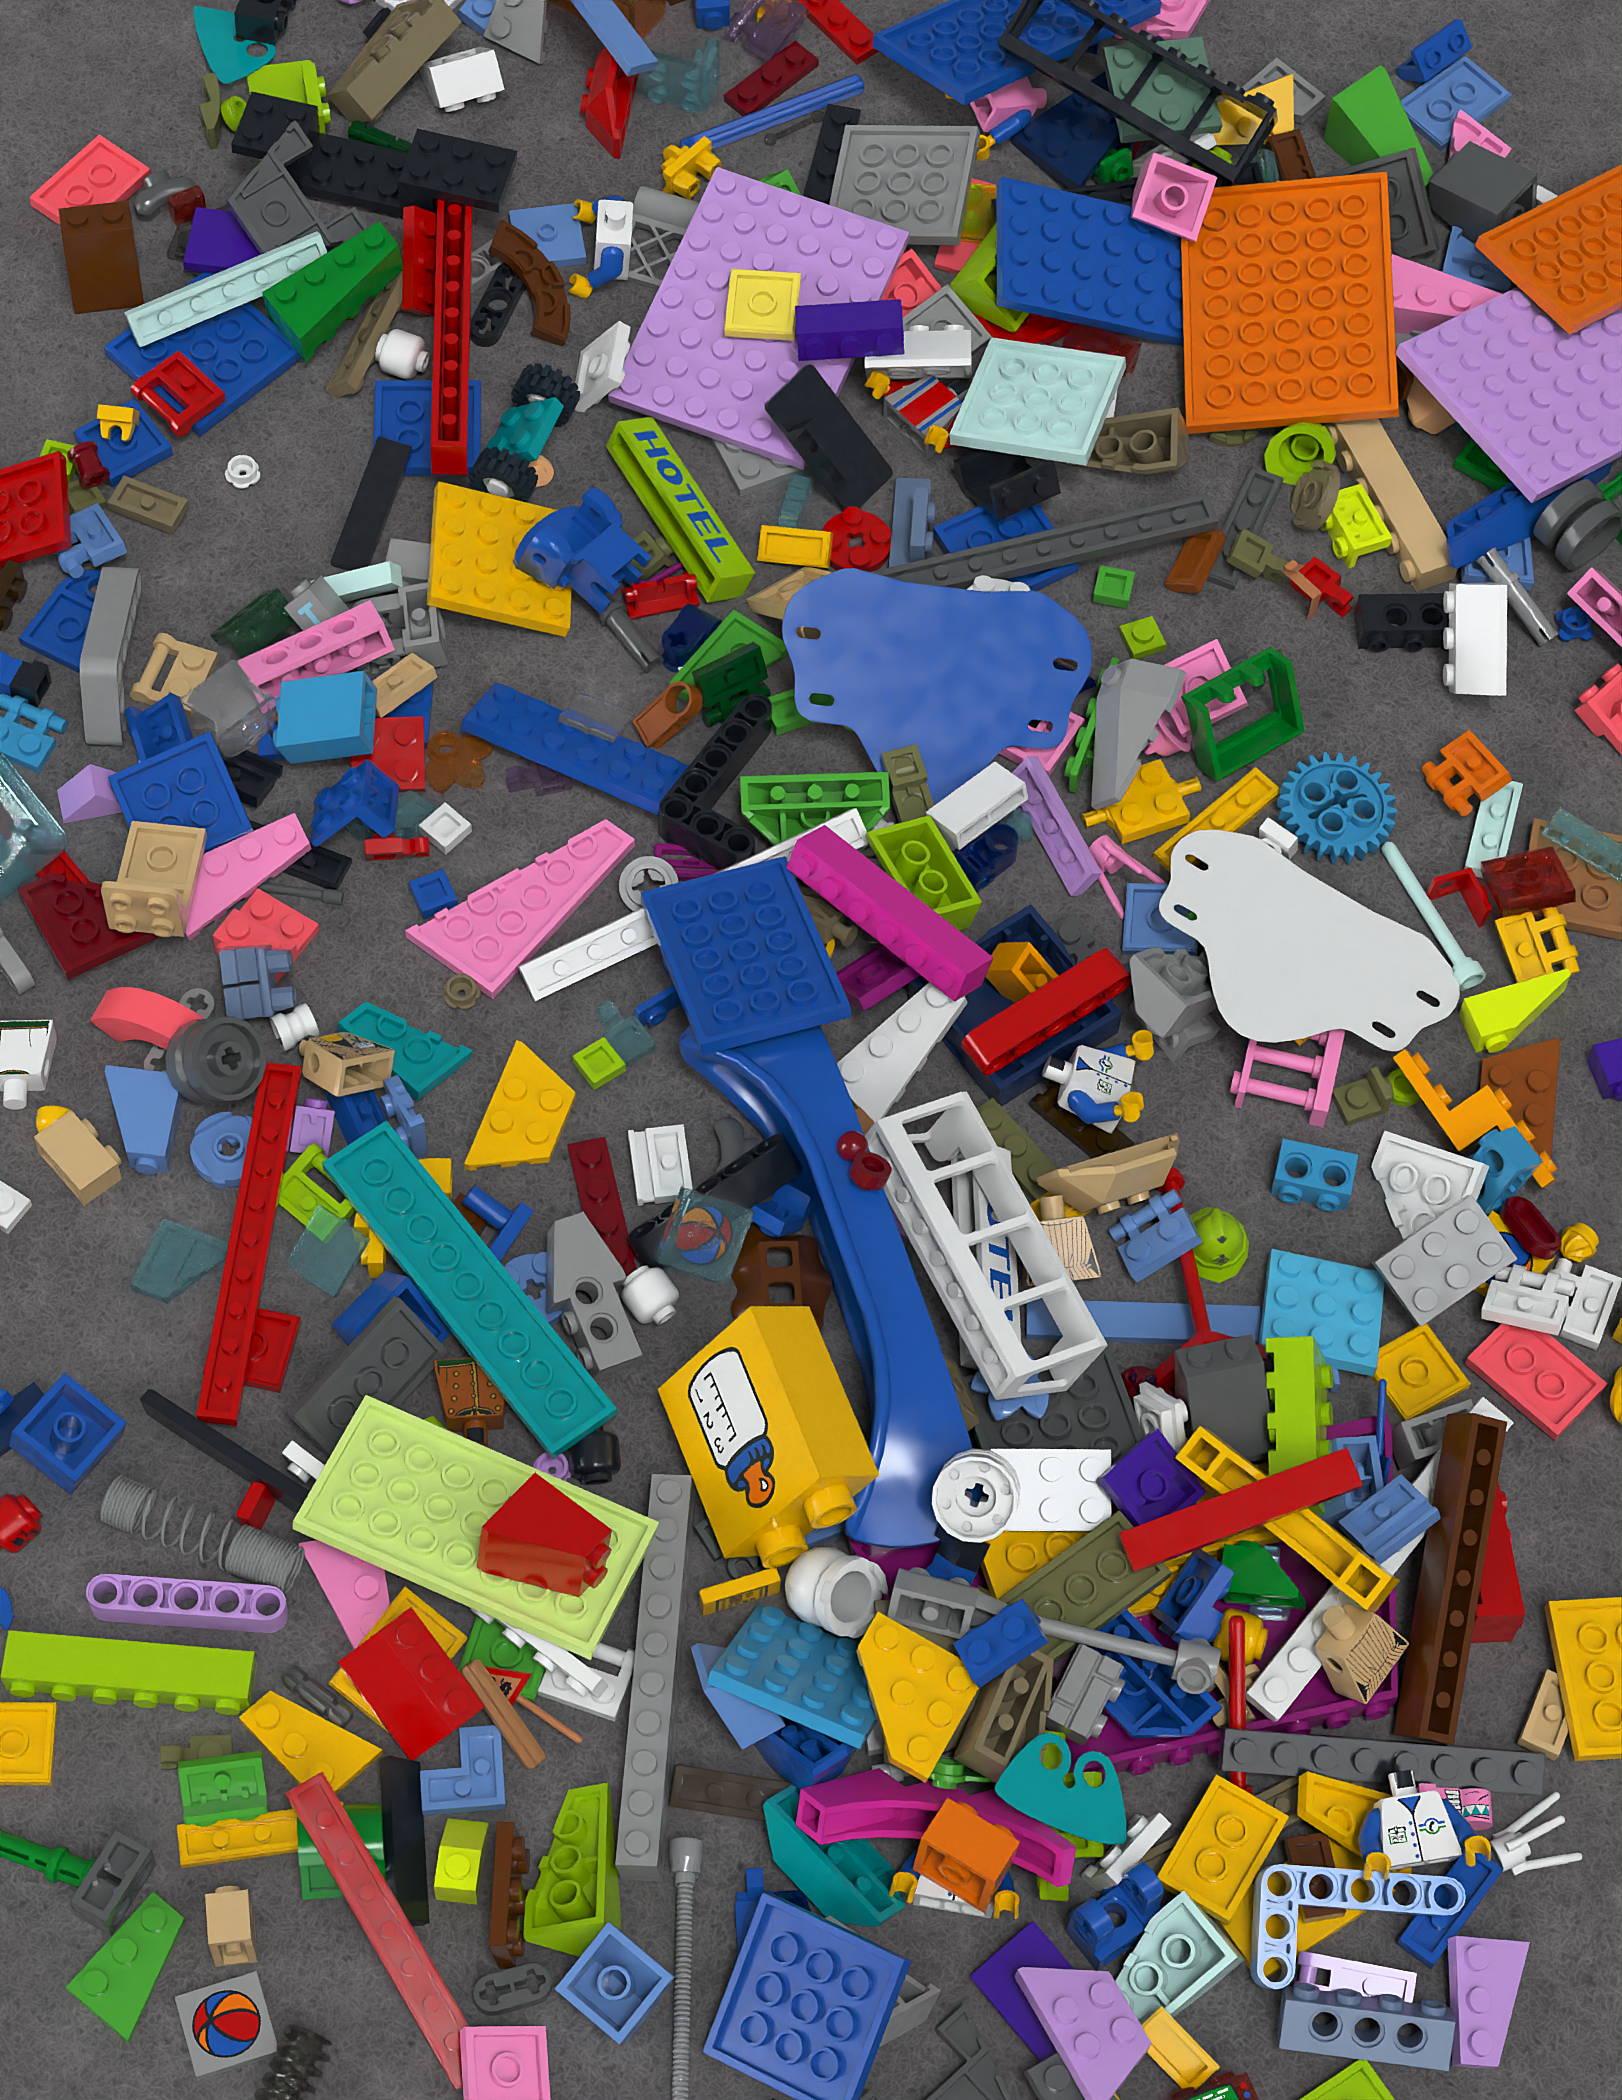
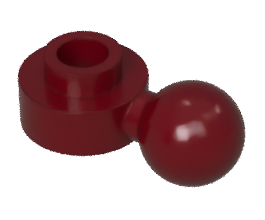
M858 1131L843 1133L838 1139L837 1151L841 1158L852 1162L849 1174L855 1184L869 1191L884 1188L892 1172L890 1163L882 1156L868 1152V1141L862 1133Z

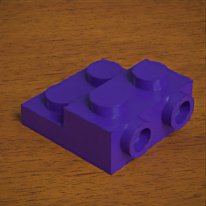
M1158 1428L1150 1431L1096 1479L1133 1527L1195 1505L1207 1493L1193 1473L1175 1458L1178 1454Z

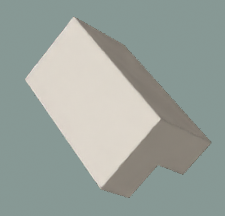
M993 762L926 811V816H931L951 851H954L956 848L960 850L1028 800L1026 784L997 762Z

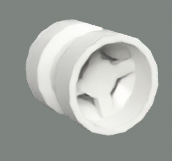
M306 1003L294 1007L293 1012L286 1015L278 1013L270 1017V1023L276 1038H281L282 1044L280 1046L283 1052L295 1048L296 1044L307 1035L320 1036L315 1019Z

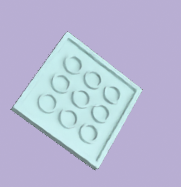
M991 337L950 431V445L1086 466L1125 372L1126 359L1121 356Z

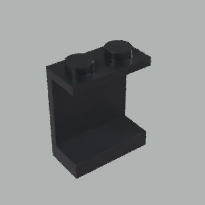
M983 449L975 450L953 460L960 490L998 520H1002L1061 493L1055 462L1052 460L1032 467L1026 463L1025 456Z

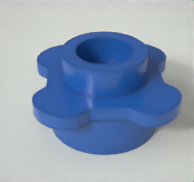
M1570 607L1557 612L1555 620L1559 623L1560 631L1558 637L1562 641L1569 642L1571 639L1580 638L1588 641L1593 637L1594 631L1590 628L1591 617L1581 607ZM1571 624H1577L1578 627H1573Z

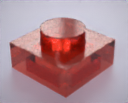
M199 185L167 197L170 218L176 227L185 223L192 224L196 207L206 208L205 195Z

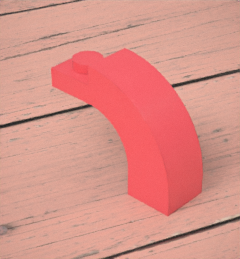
M118 987L107 990L90 1022L118 1042L133 1039L143 1040L167 1050L171 1037L179 1027L191 1020L204 1018L184 1005L160 994L139 988Z

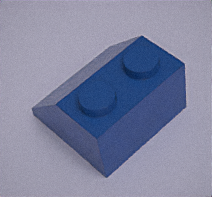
M384 1271L331 1324L347 1346H349L395 1296L402 1299L440 1343L451 1334L407 1276L389 1271Z

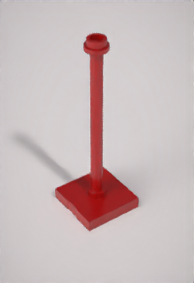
M1171 1167L1163 1186L1158 1187L1157 1190L1167 1193L1175 1189L1181 1197L1180 1190L1185 1185L1184 1176L1177 1168ZM1183 1202L1170 1209L1171 1212L1174 1213L1182 1208ZM1191 1249L1181 1255L1179 1260L1196 1334L1179 1349L1235 1338L1211 1331L1194 1251ZM1256 1344L1263 1362L1267 1360L1265 1347ZM1173 1353L1154 1371L1157 1383L1175 1388V1356Z

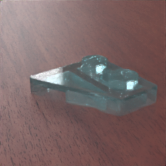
M163 1218L130 1282L131 1290L168 1304L226 1259L229 1242Z

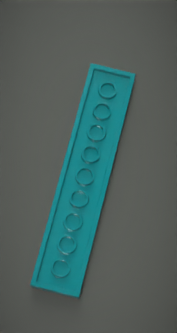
M387 1120L322 1162L323 1170L552 1460L617 1415L615 1405Z

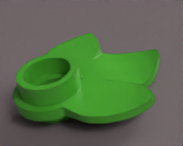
M941 1757L929 1776L932 1779L933 1786L944 1789H956L957 1783L966 1781L994 1782L978 1772H970L964 1764L955 1759Z

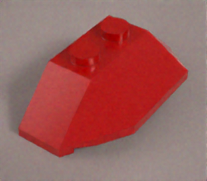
M638 34L643 40V34ZM605 47L597 55L595 67L588 69L586 88L590 90L589 94L582 95L580 114L586 115V128L613 158L620 159L639 73L627 76Z

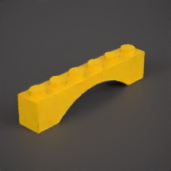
M1202 1426L1198 1427L1175 1457L1221 1494L1269 1477L1211 1430ZM1309 1508L1263 1525L1367 1611L1375 1613L1400 1581Z

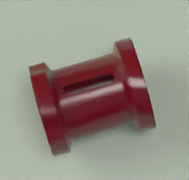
M93 441L80 443L71 448L67 453L69 462L74 463L80 475L79 484L83 489L98 487L105 483L110 476L109 469L103 467L97 455L98 446Z

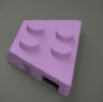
M1033 1967L1017 1969L1015 1974L1017 1983L1085 2100H1110L1115 2092L1121 2088L1129 2077L1130 2072L1139 2064L1151 2046L1150 2039L1109 1971Z

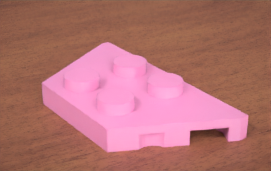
M1160 0V14L1129 29L1136 33H1139L1142 29L1154 37L1159 35L1164 40L1189 38L1211 0ZM1117 34L1114 35V37H1116V38H1118V39H1123L1122 37L1118 36Z

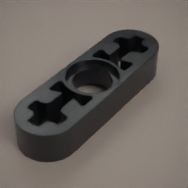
M505 262L496 269L471 318L470 339L480 347L493 346L500 340L526 288L518 274ZM512 274L517 275V278L511 280L509 290L505 288L506 278H510ZM494 300H503L508 304L502 310H494L489 307V304ZM488 317L491 319V331L487 330L485 334H481L479 330H483L486 327Z

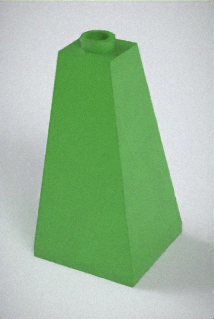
M1380 65L1331 99L1323 141L1351 166L1410 148H1416L1429 201L1428 182L1434 173L1388 73Z

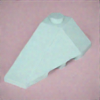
M1183 1890L1150 1919L1144 1929V1934L1133 1952L1129 1954L1115 1982L1138 2021L1142 2024L1160 2006L1172 2017H1175L1215 1986L1245 1959L1218 1925Z

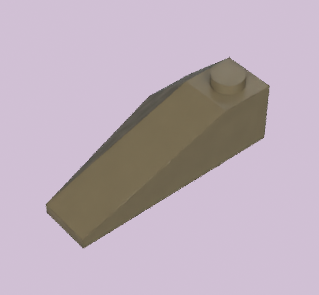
M1179 407L1105 418L1086 466L1137 474L1179 470L1188 461L1189 433Z

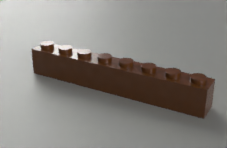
M1476 1413L1447 1414L1432 1507L1435 1506L1439 1510L1441 1519L1430 1526L1427 1531L1393 1735L1429 1743L1454 1745L1507 1421Z

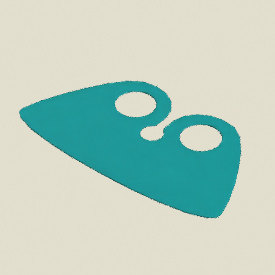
M194 5V23L199 42L213 73L215 72L220 82L229 84L258 70L274 58L276 49L272 44L246 39L242 42L234 40L236 36L235 12ZM261 43L267 46L268 52L264 56L254 57L249 55L246 49L251 44Z
M1046 1732L1031 1740L1014 1757L995 1785L997 1795L1007 1804L1049 1826L1095 1842L1105 1844H1123L1126 1842V1816L1119 1780L1112 1762L1100 1752H1086L1078 1758L1073 1772L1075 1784L1072 1788H1067L1064 1786L1063 1777L1069 1772L1071 1764L1069 1747L1058 1735ZM1047 1743L1056 1744L1062 1753V1762L1054 1770L1045 1768L1040 1760L1041 1748ZM1090 1761H1098L1105 1770V1780L1097 1788L1089 1786L1084 1780L1083 1769Z

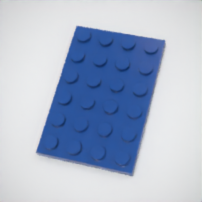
M1003 176L996 183L997 306L1184 346L1181 237L1131 218V206Z
M785 856L641 892L642 905L702 1055L851 1017L849 1001L795 877L786 868L788 861Z

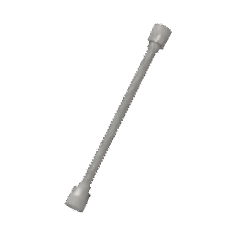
M689 1837L675 1838L669 1842L670 1877L675 1878V1886L678 1889L676 1896V1910L678 1911H676L677 1932L675 1938V1946L677 1948H675L676 1980L674 1983L676 1985L674 1986L675 2017L673 2019V2026L675 2028L673 2029L674 2060L672 2063L674 2066H672V2069L674 2071L672 2072V2081L674 2082H672V2100H688L687 2098L689 2097L687 2093L689 2092L687 2088L689 2086V2077L687 2076H689L688 2054L690 2053L688 2050L690 2048V2039L688 2038H690L689 2011L691 2010L689 2007L691 2005V1997L689 1995H691L690 1968L692 1967L690 1964L692 1962V1889L695 1886L698 1874L701 1872L703 1842Z

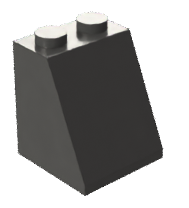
M1469 141L1460 151L1453 153L1449 162L1440 171H1436L1431 176L1428 182L1429 205L1449 225L1462 229V236L1475 244L1480 235L1536 207L1537 173Z
M1252 1334L1174 1350L1175 1399H1181L1188 1411V1420L1184 1422L1185 1437L1189 1440L1198 1427L1202 1426L1211 1430L1250 1462L1268 1458V1451L1274 1449V1444L1270 1442L1267 1413H1270L1265 1369L1263 1359Z

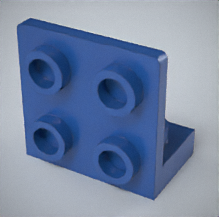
M368 759L357 768H349L343 774L340 781L331 788L325 787L314 800V817L311 823L310 843L318 847L356 817L360 819L366 828L374 830L383 838L387 837L395 830L399 785Z

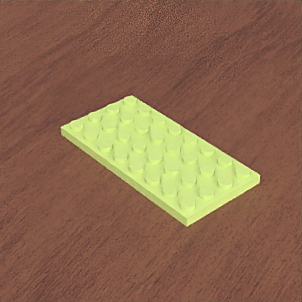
M365 1395L293 1520V1530L589 1660L592 1659L659 1526L658 1521L368 1395ZM534 1473H537L612 1529L609 1544L612 1551L605 1566L608 1568V1572L596 1588L593 1589L589 1586L580 1597L488 1574L477 1568L482 1526Z

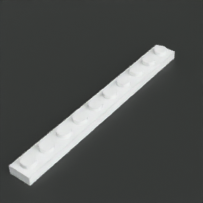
M852 808L719 872L783 856L789 861L797 840L823 825H826L855 849L869 844L865 837L867 831L857 808ZM644 907L523 963L518 968L534 1001H537L657 944V940Z
M1484 1397L1480 1398L1468 1412L1507 1421L1506 1432L1514 1423ZM1441 1448L1412 1483L1427 1498L1431 1506ZM1428 1529L1383 1562L1381 1566L1394 1575L1427 1533ZM1333 1583L1246 1691V1699L1273 1723L1280 1719L1322 1666L1315 1647L1327 1629L1323 1623V1615L1326 1610L1332 1606L1343 1607L1346 1604H1352L1364 1609Z
M291 1441L282 1452L291 1463L287 1469L305 1484L310 1478L316 1482L325 1466L294 1441ZM473 1608L470 1609L488 1625L493 1620L501 1624L505 1628L501 1634L521 1649L524 1644L531 1647L537 1652L533 1659L549 1672L553 1673L558 1668L566 1674L568 1678L565 1680V1683L580 1696L584 1697L589 1692L599 1699L608 1688L602 1677L564 1648Z

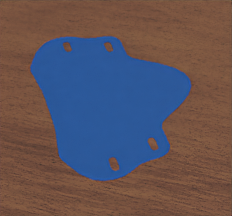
M844 568L813 580L797 591L788 603L783 618V640L794 667V694L798 712L809 721L845 725L854 730L877 772H884L881 759L882 753L917 744L928 775L927 785L934 805L984 770L1004 748L1021 746L1050 749L1058 746L1063 741L1067 732L1072 703L1086 682L1092 663L1091 642L1085 628L1072 613L1037 591L965 590L904 582L855 568ZM801 626L817 628L820 630L821 636L815 640L800 638L796 635V630ZM1056 658L1071 659L1076 661L1078 666L1075 671L1059 670L1053 666V661ZM812 693L828 694L833 696L834 704L831 706L814 705L810 702L809 697ZM1034 719L1049 721L1052 723L1053 728L1050 732L1032 731L1029 729L1028 723Z

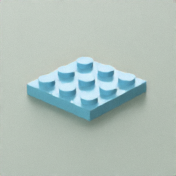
M1271 1249L1267 1263L1259 1345L1264 1346L1266 1352V1338L1314 1336L1327 1364H1332L1335 1369L1374 1376L1378 1363L1385 1281L1378 1271Z

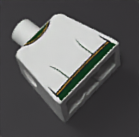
M53 1020L0 1021V1091H4V1107L13 1110L23 1109L27 1104V1091L45 1090L57 1041Z

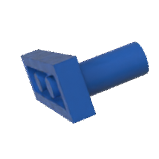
M476 1184L468 1191L461 1202L497 1229L487 1247L499 1262L534 1212L523 1202L509 1210Z

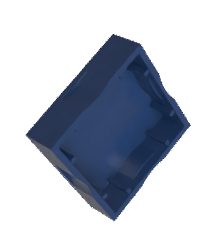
M1031 904L988 930L985 935L975 942L989 955H992L999 943L1030 942L1058 976L1077 965L1067 952L1062 940ZM921 975L910 981L908 1000L928 984L929 981ZM985 976L980 987L964 996L967 1000V1005L945 1034L942 1042L989 1099L993 1097L998 1104L1004 1106L1046 1079L1042 1076V1072L1050 1055L1068 1062L1076 1047L1083 1045L1095 1048L1117 1034L1122 1012L1112 1000H1109L1002 1069L985 1076L961 1048V1042L973 1029L1015 1003L1003 997Z

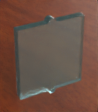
M319 1205L285 1264L305 1277L307 1284H315L330 1296L337 1298L369 1243L370 1238L349 1225V1219L339 1218L325 1207Z

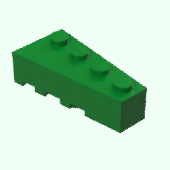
M379 221L262 292L268 316L306 363L315 355L314 350L322 342L328 343L336 335V329L347 318L352 319L360 312L359 307L369 297L374 298L403 270L399 245Z

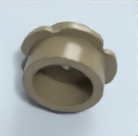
M466 974L452 976L443 989L446 994L444 997L446 1004L451 1008L460 1007L461 1010L472 1008L476 1004L475 1000L479 999L481 995V990L476 986L474 979ZM464 991L465 995L460 996L458 993Z

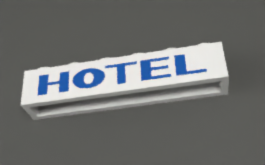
M998 1147L1012 1172L1011 1151ZM961 1150L951 1160V1164L965 1160ZM972 1170L952 1177L953 1216L962 1234H969L1000 1223ZM1007 1234L969 1246L998 1299L1018 1293L1016 1250ZM1019 1306L1004 1312L1021 1342ZM959 1333L961 1366L978 1371L979 1368Z

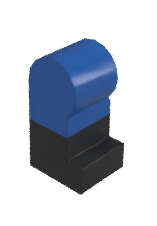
M0 651V694L4 693L11 697L21 696L28 700V704L38 708L52 683L48 665L36 660L31 664L17 658L13 659L8 654Z
M939 1524L934 1536L939 1538L941 1543L934 1556L933 1563L925 1570L932 1577L948 1581L955 1577L963 1578L971 1586L991 1544L986 1541L981 1543L962 1541L948 1534Z

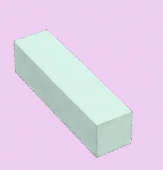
M391 561L324 577L343 602L403 587L401 566Z

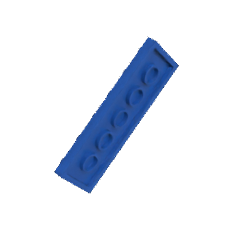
M495 682L465 715L461 727L463 731L655 815H659L661 800L689 766L671 756L661 754L645 747L639 742L629 740L613 733L609 729L599 727L574 714L562 711L542 700L530 697L498 682Z

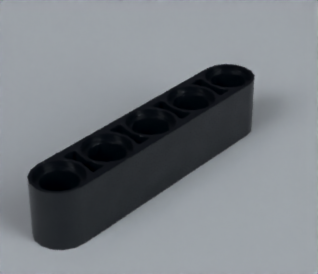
M781 1133L773 1135L636 1227L628 1235L627 1241L643 1266L647 1265L649 1268L658 1267L662 1269L680 1257L674 1248L672 1233L675 1222L686 1209L697 1204H711L723 1210L731 1222L752 1208L753 1205L759 1203L798 1176L803 1170V1166L785 1135Z

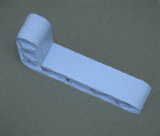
M1286 1864L1267 1866L1259 1871L1254 1882L1250 1959L1251 1977L1258 1986L1264 1989L1284 1988L1293 1980L1296 1964L1298 1906L1445 1916L1453 1915L1461 1910L1466 1899L1465 1890L1456 1879L1443 1876L1389 1872L1388 1880L1384 1881L1381 1872L1372 1871L1371 1879L1365 1880L1363 1878V1870ZM1273 1872L1279 1873L1285 1879V1891L1280 1896L1273 1895L1267 1886L1268 1877ZM1315 1875L1322 1877L1327 1884V1892L1322 1899L1315 1898L1309 1891L1310 1880ZM1357 1878L1362 1879L1368 1886V1897L1363 1902H1358L1351 1894V1885ZM1397 1882L1404 1883L1410 1891L1409 1900L1405 1905H1399L1393 1898L1392 1890ZM1439 1885L1445 1886L1451 1893V1902L1445 1909L1439 1907L1434 1900V1892ZM1271 1915L1278 1916L1284 1925L1283 1933L1277 1939L1271 1938L1265 1929L1266 1920ZM1269 1958H1275L1279 1961L1282 1968L1281 1976L1275 1982L1269 1981L1263 1973L1264 1963Z

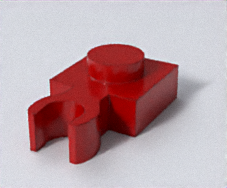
M378 833L373 834L372 839H365L366 860L378 861L404 859V857L430 856L429 838L419 837L402 840V837L395 838L394 833L389 834L385 838L381 837Z

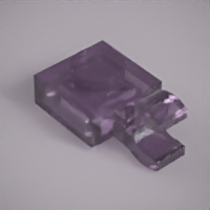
M528 759L529 769L522 766H513L506 769L508 779H505L509 793L534 788L536 797L572 790L573 783L571 777Z

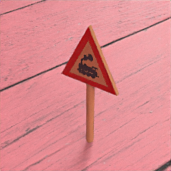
M485 1666L512 1706L516 1701L576 1743L583 1741L581 1735L520 1694L533 1673Z

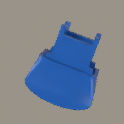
M593 486L583 494L582 499L584 501L581 507H564L536 523L518 545L513 562L516 569L549 585L553 590L558 586L562 588L568 585L571 586L602 615L611 603L605 596L608 592L614 595L618 591L619 583L623 579L629 585L633 582L636 585L643 574L631 561L634 559L645 568L652 557L621 529L623 525L621 518L623 515L617 510L613 500L604 491Z

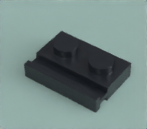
M218 738L216 744L241 802L257 808L272 790L275 781L282 776L283 766Z

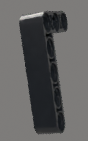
M750 694L739 702L659 804L661 835L666 840L685 848L688 852L722 870L755 855L754 834L749 829L711 809L771 732L772 703L765 695Z

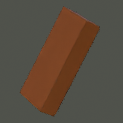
M1212 530L1188 536L1165 582L1168 590L1183 593H1200L1226 541L1222 531Z

